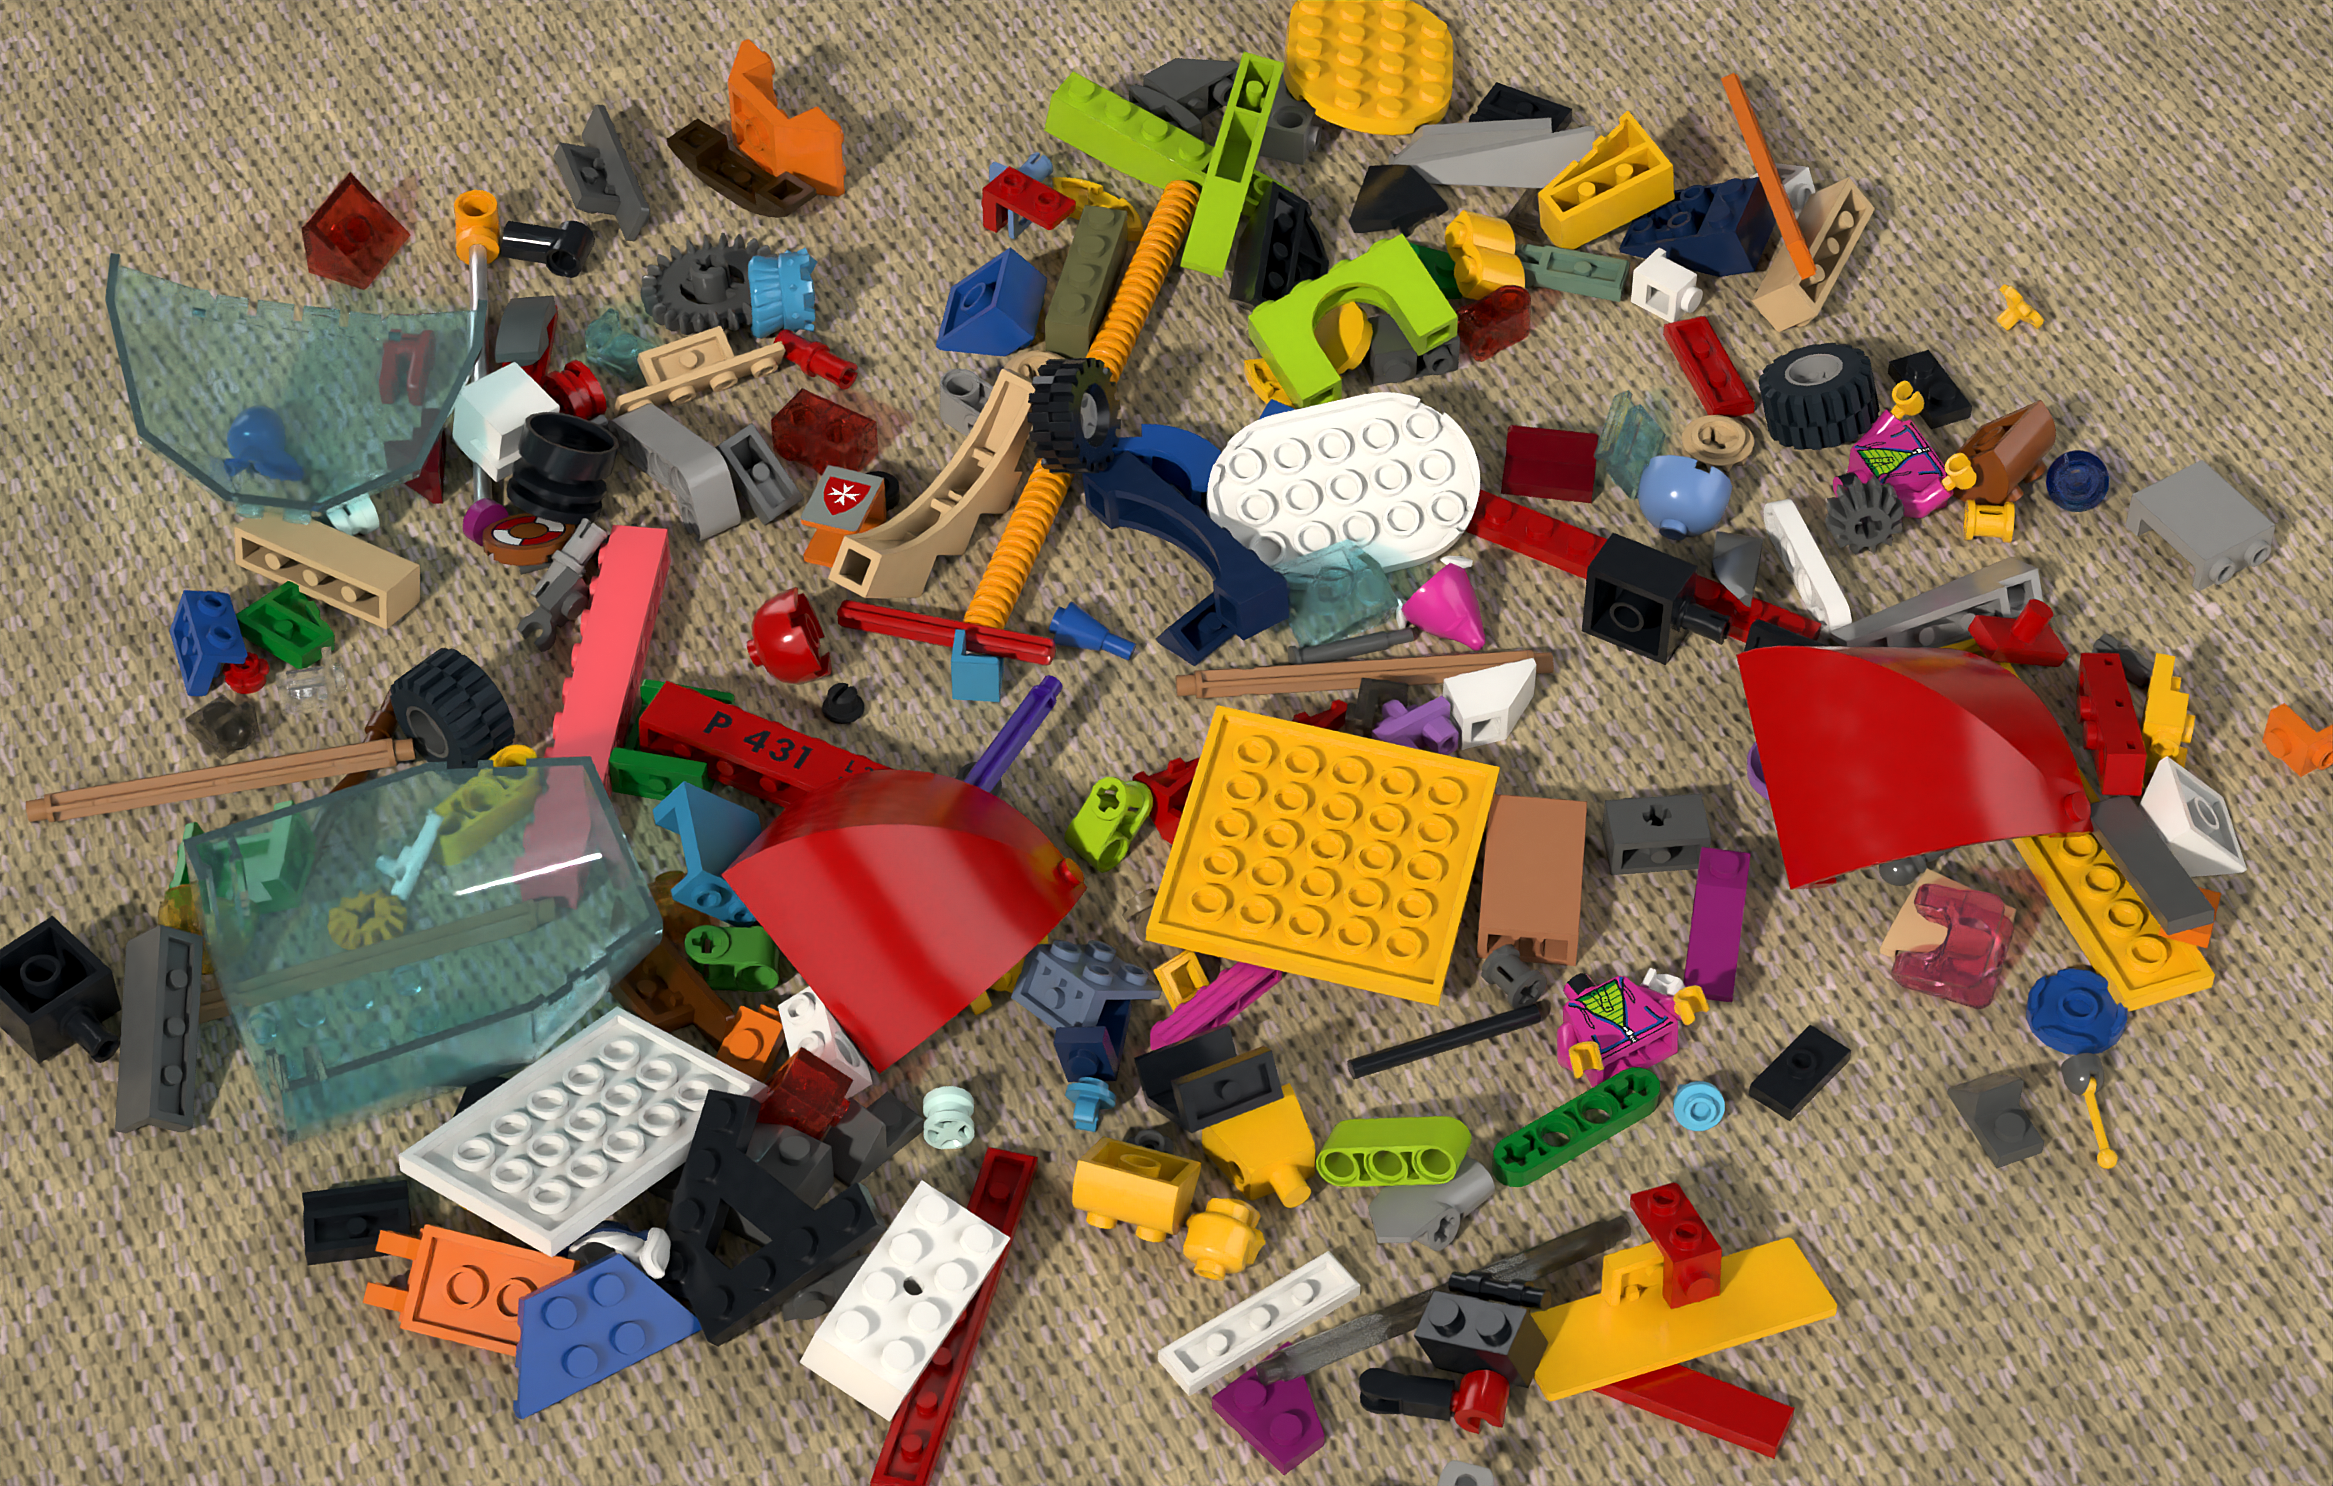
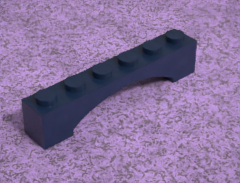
M1127 450L1114 456L1112 462H1107L1108 467L1104 471H1099V473H1082L1086 507L1111 530L1121 526L1152 534L1184 550L1204 567L1214 580L1216 618L1243 641L1290 617L1288 605L1290 587L1283 574L1271 569L1260 560L1255 551L1247 549L1238 542L1227 528L1220 527L1206 515L1200 506H1195L1188 501L1173 484H1168L1154 473L1149 464L1142 463Z

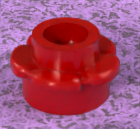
M247 652L248 655L244 664H224L222 672L225 675V682L233 691L240 694H251L259 691L266 684V675L270 672L269 663L264 658L259 659L255 653Z

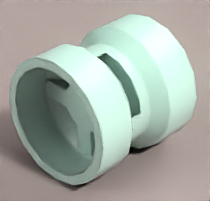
M361 488L345 493L343 500L337 503L328 501L316 508L318 522L351 536L358 533L367 535L379 528V518L369 496Z

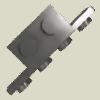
M596 104L582 132L585 146L560 142L555 151L554 158L575 208L591 214L598 212L615 215L625 240L635 241L641 228L645 227L649 220L650 207L645 200L637 176L632 170L626 151L623 149L606 107Z

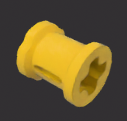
M1967 499L1963 519L1964 540H1972L1974 536L1998 537L2003 542L2011 543L2015 516L2013 502H2005L2004 506L1976 505L1975 500Z

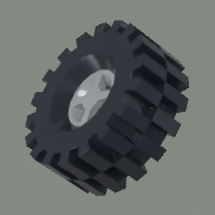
M1096 358L1047 360L1046 365H1041L1038 368L1040 376H1034L1032 386L1035 392L1029 393L1028 403L1032 404V413H1027L1028 423H1032L1033 430L1029 432L1031 442H1036L1037 444L1034 449L1036 458H1042L1041 466L1044 469H1049V473L1052 474L1099 473V471H1104L1108 467L1107 462H1112L1115 456L1112 448L1118 447L1119 438L1116 436V429H1121V419H1117V410L1121 409L1120 400H1115L1114 396L1118 389L1116 382H1110L1112 376L1110 369L1104 368V362L1096 360Z

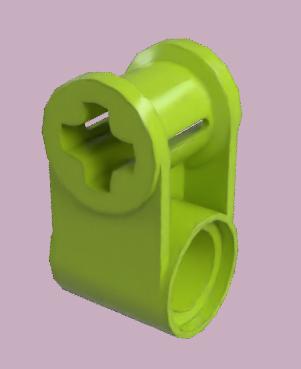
M1104 777L1098 780L1078 815L1068 825L1064 837L1065 843L1101 873L1108 872L1124 859L1130 843L1145 819L1150 815L1153 807L1151 790L1140 781L1124 782L1117 777ZM1106 790L1115 791L1114 794L1105 793ZM1128 807L1138 808V810H1128Z

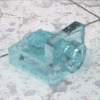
M609 308L597 320L592 321L585 331L588 363L629 383L642 372L637 361L638 354L656 348L655 345L621 330L619 312L612 308Z

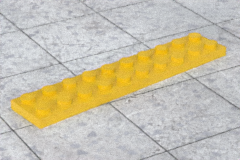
M1974 638L1939 647L1967 651L1986 658ZM1993 661L2019 678L2010 663ZM2078 767L2089 803L2099 802L2100 799ZM2092 833L2081 837L2049 838V836L2011 839L2096 973L2108 981L2107 990L2117 1006L2121 1002L2123 1007L2128 1008V1012L2212 987L2215 974L2197 946L2158 936L2160 924Z

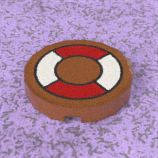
M529 513L508 516L491 523L484 529V552L487 556L493 553L494 560L502 564L515 566L540 565L548 562L547 555L554 554L556 550L561 551L574 534L575 525L545 520Z

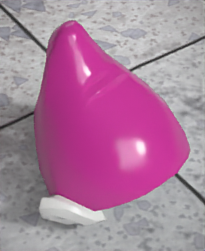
M1464 556L1443 557L1440 560L1446 566L1423 584L1408 601L1402 598L1397 599L1395 607L1398 628H1405L1407 623L1410 622L1426 633L1439 638L1458 641L1474 651H1479L1485 645L1486 637L1478 600L1465 571V568L1472 566L1473 560Z

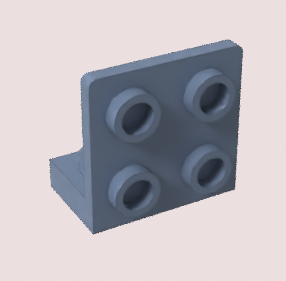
M1054 940L1053 944H1037L1026 955L1022 972L1019 974L1011 998L1056 1030L1057 1027H1095L1106 1000L1159 999L1163 989L1148 979L1149 974L1146 970L1139 966L1125 963L1115 955L1116 950L1104 942L1090 940L1088 944H1072L1064 940Z

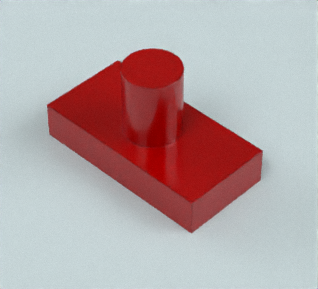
M2030 599L2017 619L1976 615L1967 628L1986 658L1991 661L2059 667L2069 655L2048 624L2054 615L2052 609L2038 599Z

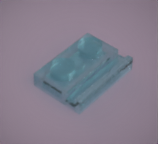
M1627 390L1615 395L1594 457L1597 461L1605 460L1607 463L1606 471L1612 481L1630 499L1635 500L1638 499V486L1645 464L1648 467L1650 459L1660 455L1666 434L1641 404L1635 406L1631 402L1633 394Z

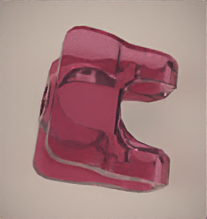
M1929 883L1921 885L1913 902L1917 912L1929 922L1948 928L1947 936L1937 949L1928 953L1904 952L1897 955L1890 973L1892 978L1906 989L1939 997L1974 1009L1986 1008L1993 1000L2014 934V926L2011 920L2004 915L2005 906L2002 899L1995 894L1982 891L1959 890Z

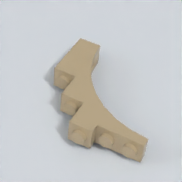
M1002 368L983 410L949 464L913 503L895 517L864 533L845 535L828 579L864 598H919L922 595L937 555H963L980 513L1005 514L1008 511L1023 473L1016 469V466L1032 428V423H1028L1027 413H1032V404L1028 403L1029 393L1035 392L1032 386L1033 380L1011 369Z

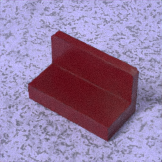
M1510 425L1507 432L1501 494L1592 503L1599 436L1594 433Z

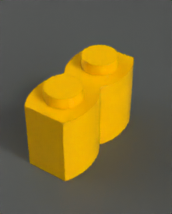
M1462 210L1446 227L1444 236L1448 253L1455 262L1454 277L1458 289L1466 298L1508 307L1525 289L1524 269L1520 259L1515 255L1513 230L1506 220Z

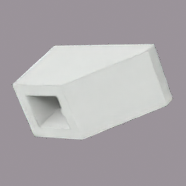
M1534 658L1505 663L1471 673H1462L1444 679L1443 697L1451 704L1450 721L1459 732L1458 744L1461 750L1507 739L1534 696L1537 665Z

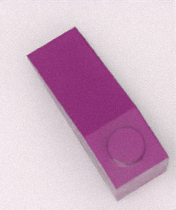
M1701 847L1683 984L1685 987L1700 986L1705 998L1708 1000L1731 1003L1733 1001L1751 853Z

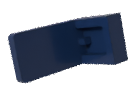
M1106 1000L1095 1027L1056 1028L1053 1044L1068 1082H1079V1079L1082 1077L1096 1078L1104 1082L1117 1081L1132 1011L1130 1000Z

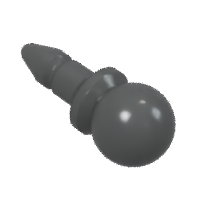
M1955 848L1880 864V876L1891 885H1908L1916 879L1918 872L1924 873L1926 871V862H1932L1943 856L1944 852H1950Z

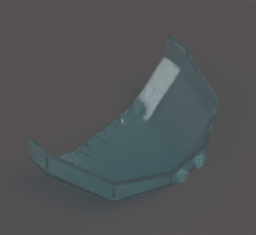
M110 253L105 295L107 312L139 443L226 506L236 508V516L263 519L264 512L283 514L282 521L294 524H311V517H322L420 477L480 357L488 301L478 299L476 310L404 315L390 313L382 320L379 314L349 311L348 327L339 326V309L304 305L302 321H294L295 304L258 300L257 313L254 316L247 315L249 298L217 294L215 300L208 290L195 289L122 266L120 254Z

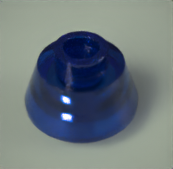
M2083 450L2069 451L2057 457L2050 465L2046 475L2047 491L2053 502L2060 508L2071 512L2087 511L2096 507L2106 496L2109 488V473L2103 461L2096 455Z

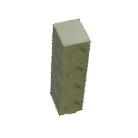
M1090 205L1084 206L1045 319L1046 351L1056 353L1065 359L1086 358L1106 315L1128 249L1127 211Z

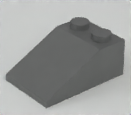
M756 1122L746 1155L814 1209L834 1184L831 1146L788 1125ZM686 1162L649 1187L647 1191L673 1204ZM729 1207L723 1229L760 1247H764L772 1241L734 1208Z

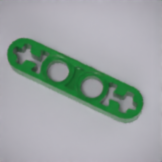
M1641 1067L1628 1068L1503 1138L1496 1144L1493 1150V1175L1503 1185L1509 1187L1526 1186L1630 1127L1656 1110L1659 1104L1661 1089L1659 1079L1650 1070ZM1631 1088L1633 1091H1635V1093H1632L1627 1096L1628 1089ZM1645 1090L1646 1096H1642L1638 1092ZM1590 1109H1600L1608 1113L1611 1118L1603 1123H1593L1588 1121L1583 1116V1113ZM1550 1132H1560L1565 1134L1570 1139V1142L1563 1146H1552L1547 1144L1542 1137ZM1507 1158H1511L1512 1160L1515 1161V1162H1511V1163H1509V1164H1506ZM1525 1158V1164L1523 1166H1520L1518 1163H1516Z

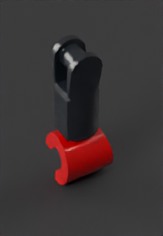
M1380 1368L1367 1369L1359 1378V1388L1361 1390L1360 1403L1368 1412L1375 1414H1403L1450 1421L1452 1412H1455V1422L1466 1431L1479 1434L1482 1419L1492 1426L1503 1428L1510 1385L1503 1375L1495 1371L1475 1370L1466 1374L1461 1380L1459 1391L1455 1390V1380L1404 1375Z

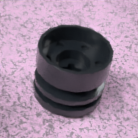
M553 412L531 414L524 422L518 445L519 454L522 457L513 463V476L509 479L506 489L507 497L515 506L545 520L580 525L583 518L588 519L591 523L600 517L602 499L607 492L606 482L603 479L612 474L619 449L618 439L600 425L577 416Z

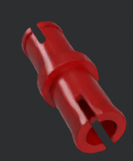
M788 329L782 330L776 336L774 343L782 341L785 347L783 358L800 366L804 374L810 377L818 375L843 390L848 389L855 382L858 374L855 372L858 369L857 365L831 353L827 345L819 341L810 342Z

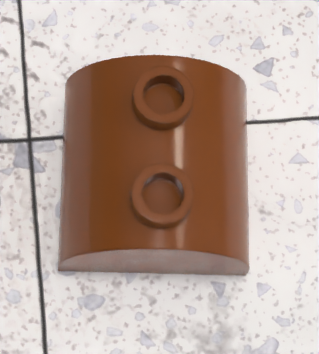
M2042 400L1982 425L1955 454L1963 453L1971 462L1972 469L1976 473V482L1969 489L1961 490L1955 487L1952 489L1954 493L1952 496L1964 502L1967 499L1975 500L1976 505L2004 506L2005 502L2015 503L2023 496L2024 492L2018 484L2022 480L2025 484L2030 483L2047 470V466L2042 461V458L2052 449L2056 440L2054 420Z

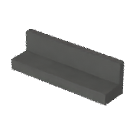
M159 925L130 939L126 944L115 1118L116 1132L126 1134L144 1125H151L175 1132H185L193 1128L204 936Z

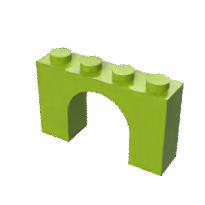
M1403 233L1392 239L1383 238L1375 242L1366 253L1353 260H1341L1329 270V273L1314 281L1308 279L1300 282L1291 290L1290 294L1275 302L1268 300L1261 303L1248 316L1250 339L1296 409L1342 399V379L1314 336L1315 329L1320 320L1329 311L1350 302L1371 304L1383 309L1395 320L1418 356L1457 336V314Z

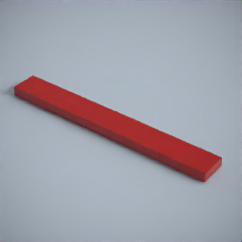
M988 1147L966 1209L1010 1237V1240L995 1266L893 1416L870 1481V1486L930 1485L1038 1169V1157Z

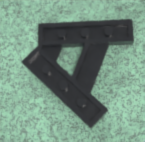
M709 1089L664 1229L671 1241L670 1259L664 1271L665 1275L658 1279H654L651 1276L649 1278L673 1298L689 1301L707 1341L719 1347L887 1231V1227L868 1188L859 1182H855L817 1210L810 1207L746 1155L762 1103L752 1097ZM730 1206L772 1240L732 1269L715 1256Z

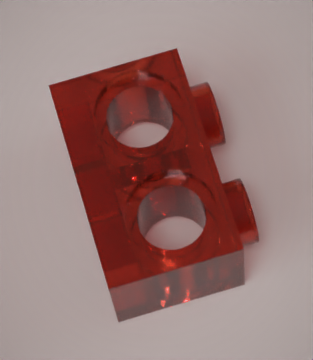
M803 388L771 419L773 451L788 461H796L815 470L821 476L828 465L860 472L878 454L877 421Z

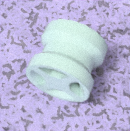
M955 1086L935 1088L926 1094L923 1099V1114L927 1118L924 1122V1139L929 1145L938 1149H957L971 1143L975 1132L974 1122L971 1119L974 1113V1099L972 1095L965 1089Z

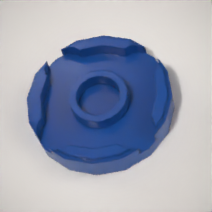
M2068 968L2058 970L2055 976H2050L2046 979L2047 975L2036 981L2028 994L2026 1020L2032 1033L2046 1046L2065 1054L2077 1055L2082 1053H2102L2117 1044L2125 1031L2128 1008L2123 1007L2121 1002L2117 1006L2107 990L2108 981L2106 978L2088 970Z

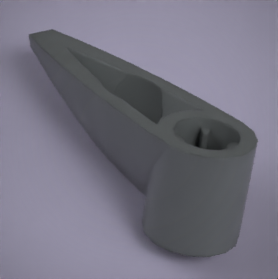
M1717 531L1711 572L1716 573L1721 583L1740 602L1751 607L1760 566L1763 538Z

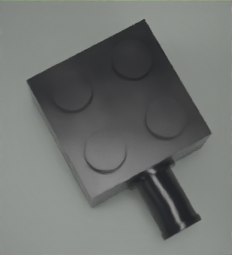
M1616 533L1611 534L1587 568L1582 632L1666 665L1689 631L1722 645L1724 639H1727L1730 633L1733 617L1696 603L1694 595L1697 565Z
M53 915L0 949V1028L25 1052L40 1064L62 1048L76 1041L95 1062H105L114 1056L120 1045L119 1038L114 1033H111L102 1022L122 1009L113 972Z

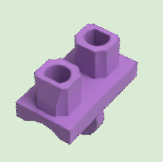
M1443 696L1420 707L1413 704L1407 708L1398 700L1393 699L1383 705L1382 716L1384 720L1374 725L1375 729L1372 730V739L1415 749L1429 746L1434 753L1448 755L1456 751L1458 747L1459 732L1450 721L1451 704Z

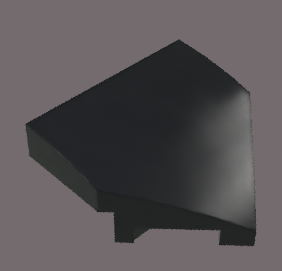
M1374 165L1368 167L1349 218V223L1354 233L1390 230L1398 227L1400 234L1403 233L1405 238L1410 236L1415 223L1424 217H1430L1431 213L1439 217L1448 211L1449 208L1442 197L1410 165Z

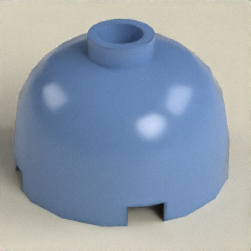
M1663 455L1651 458L1649 466L1647 467L1645 464L1638 486L1637 497L1642 514L1649 523L1659 529V533L1662 536L1671 540H1683L1686 537L1698 536L1712 530L1720 522L1729 503L1733 488L1730 479L1723 472L1711 466L1709 473L1697 469L1696 464L1698 460L1684 456Z

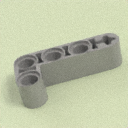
M652 403L643 405L608 422L609 431L618 439V451L623 457L676 495L684 526L690 534L695 533L697 535L694 539L698 543L741 522L740 511L728 466L721 453L715 447Z

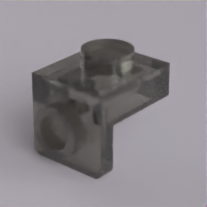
M1362 677L1357 703L1348 702L1345 731H1351L1353 735L1372 739V730L1375 729L1374 725L1377 723V719L1383 718L1382 707L1385 703L1394 699L1402 703L1405 708L1408 707L1409 685L1403 682Z

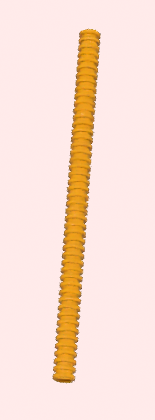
M1174 180L1166 185L1087 353L1086 358L1101 360L1104 362V368L1110 369L1112 373L1110 382H1116L1117 384L1195 215L1201 194L1193 184L1187 181ZM1038 458L978 589L965 613L963 622L1000 629L1005 628L1075 474L1049 473V469H1044L1041 466L1042 458Z

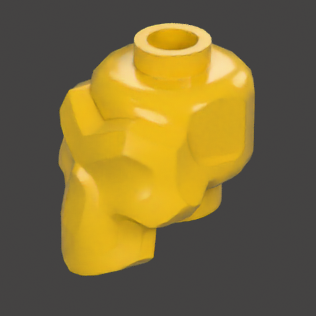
M1212 1198L1207 1202L1205 1212L1193 1214L1186 1219L1188 1232L1183 1246V1254L1195 1264L1194 1272L1211 1280L1223 1281L1225 1274L1241 1273L1245 1267L1254 1263L1258 1252L1265 1245L1266 1241L1263 1233L1256 1229L1261 1215L1252 1205L1239 1199Z

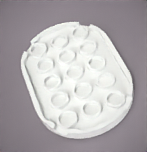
M1391 392L1370 393L1271 415L1244 427L1228 441L1227 446L1213 465L1207 488V515L1220 527L1227 528L1232 536L1243 546L1255 551L1260 560L1271 569L1282 573L1290 589H1317L1414 567L1433 560L1446 552L1463 535L1473 517L1480 492V470L1477 456L1470 440L1462 428L1448 414L1444 412L1442 415L1433 408L1420 403V398L1411 395Z

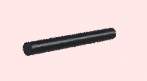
M1536 1004L1517 1008L1347 1061L1348 1070L1353 1080L1540 1023V1012Z

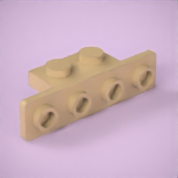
M718 326L638 354L637 361L648 386L617 397L613 411L614 415L619 417L648 403L659 406L671 402L672 406H679L694 399L697 392L712 388L714 392L726 390L735 385L738 378L753 374L755 378L767 376L778 369V365L781 364L785 353V347L782 341L734 356L722 327Z

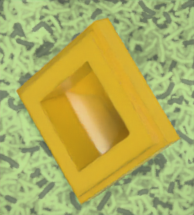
M1185 949L1153 969L1173 1012L1179 1004H1186L1191 1000L1202 986L1210 985L1194 951Z

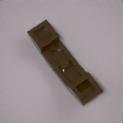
M698 118L667 138V146L696 177L739 207L755 214L773 218L787 217L817 196L814 187L785 171L778 177H775L728 148L727 135Z

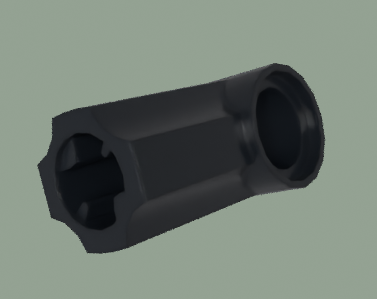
M508 221L503 230L502 257L543 263L557 276L574 278L581 272L595 244V236L588 226L578 221H565L558 229Z

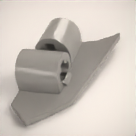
M1465 1155L1454 1178L1448 1183L1384 1186L1368 1206L1377 1242L1412 1243L1416 1240L1434 1251L1446 1248L1457 1234L1460 1221L1494 1194L1495 1186L1491 1175L1482 1164Z

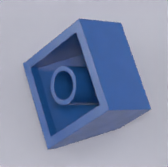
M1011 247L951 287L936 347L943 351L1006 357L1018 348H1026L1032 343L1038 333L1036 327L1040 311L1045 303L1044 293L1048 278Z

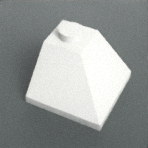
M2168 756L2160 760L2138 809L2190 877L2235 874L2246 871L2247 868L2224 798Z

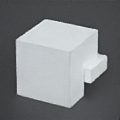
M513 362L456 391L452 441L495 482H498L512 474L513 463L522 457L519 454L518 445L525 419L535 413H559L560 406L516 362Z

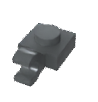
M567 566L538 597L536 601L540 606L532 614L524 617L518 624L517 630L524 639L528 638L534 630H543L541 636L534 642L541 652L549 650L554 645L556 625L560 628L563 627L569 620L577 618L585 609L590 598V590L582 577Z

